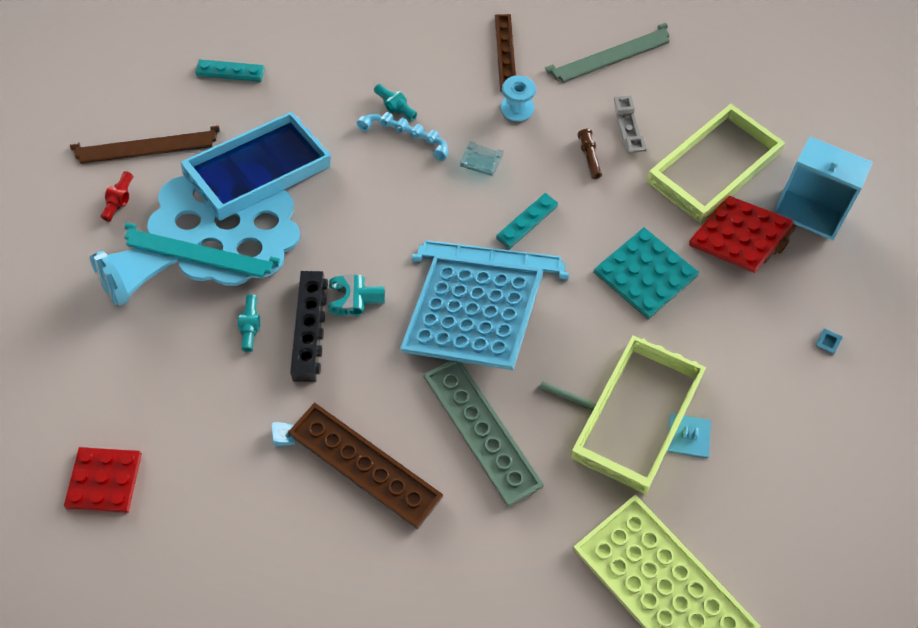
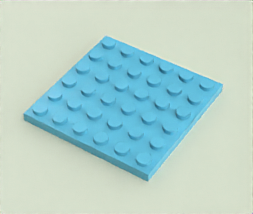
M435 255L403 339L401 351L403 353L514 371L542 279V268Z

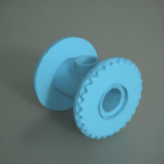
M511 76L502 85V93L505 99L501 103V112L505 118L511 121L522 122L529 119L534 112V104L531 99L536 94V86L526 76Z

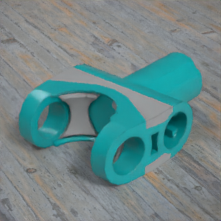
M342 275L329 280V287L331 289L346 294L342 299L328 304V311L331 314L360 316L364 314L365 304L385 303V287H365V278L361 275Z

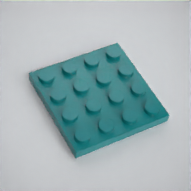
M645 227L594 268L593 272L648 320L699 275L698 270Z

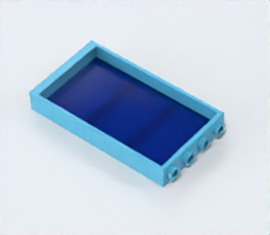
M289 112L180 163L184 177L218 220L221 221L329 168L331 155L327 149L325 150L322 147L320 141L314 138L309 128L302 124L300 118Z

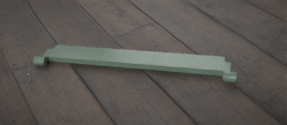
M667 23L658 25V31L564 66L555 68L554 64L545 67L546 73L552 72L556 80L560 78L562 82L569 81L669 43L668 38L670 34L666 30L668 25Z

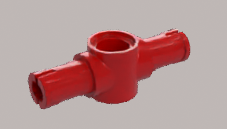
M123 171L118 183L114 187L109 186L105 192L106 206L100 215L103 220L111 222L116 210L120 206L127 205L129 201L128 187L134 177L130 172Z

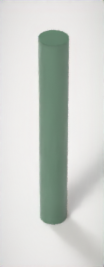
M543 381L539 389L592 411L596 406V403Z

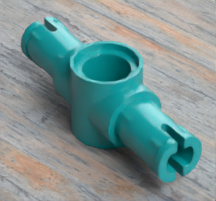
M380 83L375 86L374 93L384 100V105L389 112L403 114L410 121L416 119L417 112L408 106L406 97L400 91L394 93L387 90Z
M253 294L246 295L245 310L238 316V330L242 335L241 350L244 352L253 351L254 336L256 332L260 331V315L256 311L257 296Z

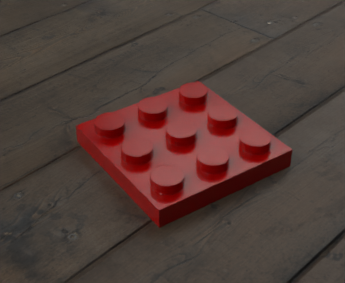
M79 447L64 507L76 510L129 513L142 453L136 450Z

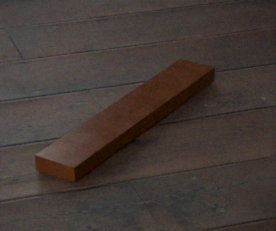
M495 14L500 91H502V85L505 80L511 76H516L511 14Z

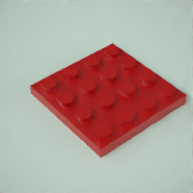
M729 196L716 208L689 240V246L756 273L793 226V220Z

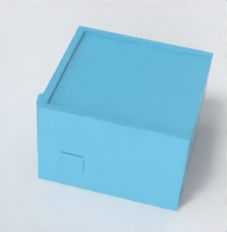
M810 136L773 212L792 219L793 224L834 240L859 195L873 162Z

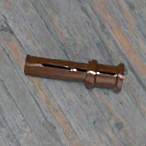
M588 128L582 129L577 133L578 139L581 141V150L586 155L591 178L598 179L602 176V172L595 152L596 143L592 138L593 132Z

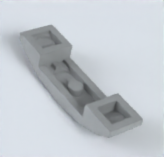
M614 97L617 123L625 148L629 153L646 152L643 136H640L634 116L635 107L632 97Z

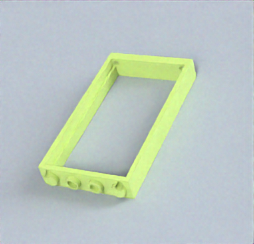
M730 104L649 171L646 182L701 224L727 197L733 196L779 156L785 142ZM729 119L770 150L704 206L662 174V172L722 122Z
M632 336L572 450L571 459L647 495L700 384L706 367L697 364L696 361H690L678 353L667 351L662 346L649 343L644 338L640 339L639 337ZM633 352L694 378L647 477L584 448Z

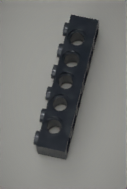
M323 271L300 272L290 370L292 380L295 382H316L317 375L321 373V363H318V359L322 357L320 340L324 338V329L321 328V324L325 323L323 306L327 304V296L324 295V290H328V279H325ZM306 358H311L309 361H303Z

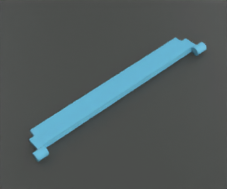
M426 240L424 241V246L419 245L417 255L412 254L413 262H421L422 257L434 259L435 255L542 268L543 272L559 274V279H569V273L565 272V263L561 262L560 256Z

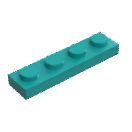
M199 59L195 73L196 76L262 82L265 67L259 64Z
M544 193L496 235V239L510 250L558 207V202L547 193Z

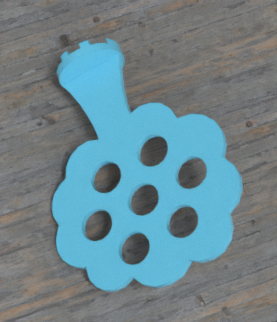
M214 163L197 171L206 184L218 192L217 197L222 204L233 200L231 194L234 190L246 187L229 165L225 163ZM255 164L237 166L255 188L272 181L270 173L261 166ZM184 176L173 178L162 186L158 195V202L161 208L151 215L147 225L148 232L151 234L198 245L207 241H215L222 245L223 251L239 254L237 248L241 243L245 241L258 242L262 246V251L253 258L269 261L271 256L280 258L279 266L273 265L271 273H265L263 278L274 275L281 269L284 263V252L293 249L300 240L299 227L290 220L293 215L294 202L290 194L285 190L233 214L240 219L239 225L233 229L224 230L216 226L215 221L217 217L207 204L194 199L193 194L196 190ZM183 214H195L201 219L200 224L190 230L181 229L175 223L177 218ZM271 214L279 222L273 229L262 230L254 225V220L259 215ZM138 248L109 255L101 250L90 256L91 265L94 272H98L102 288L106 294H110L112 303L114 305L118 304V307L128 303L129 296L147 280L176 262H179V267L183 274L192 280H213L225 286H237L246 283L251 278H260Z

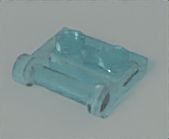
M470 141L460 161V167L493 176L502 159L503 150L498 149L496 151L476 145V142Z

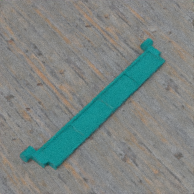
M125 223L124 228L127 232L124 238L127 240L126 246L260 278H263L265 273L270 274L273 265L279 266L280 258L271 256L269 261L138 231L136 230V224Z

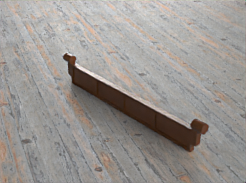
M210 126L211 131L81 147L79 142L70 143V149L75 150V158L79 159L80 164L207 148L213 147L212 142L216 141V132H220V126Z

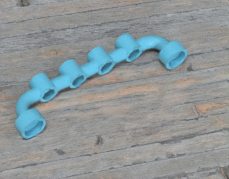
M388 112L383 116L379 114L361 116L356 122L357 127L362 131H368L372 125L371 121H378L384 127H394L399 133L407 132L415 139L420 137L431 145L434 143L440 146H437L433 155L440 161H444L449 155L447 143L439 138L437 131L423 132L424 128L420 124L410 127L408 126V121L404 118L397 122L393 120V116Z

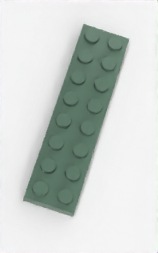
M450 360L424 374V379L508 508L544 487V484L462 362Z

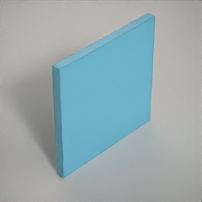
M670 414L669 431L677 416L676 414ZM684 416L667 452L709 458L711 420Z

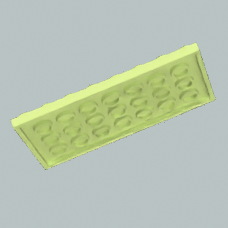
M636 494L573 547L576 554L643 628L761 627Z

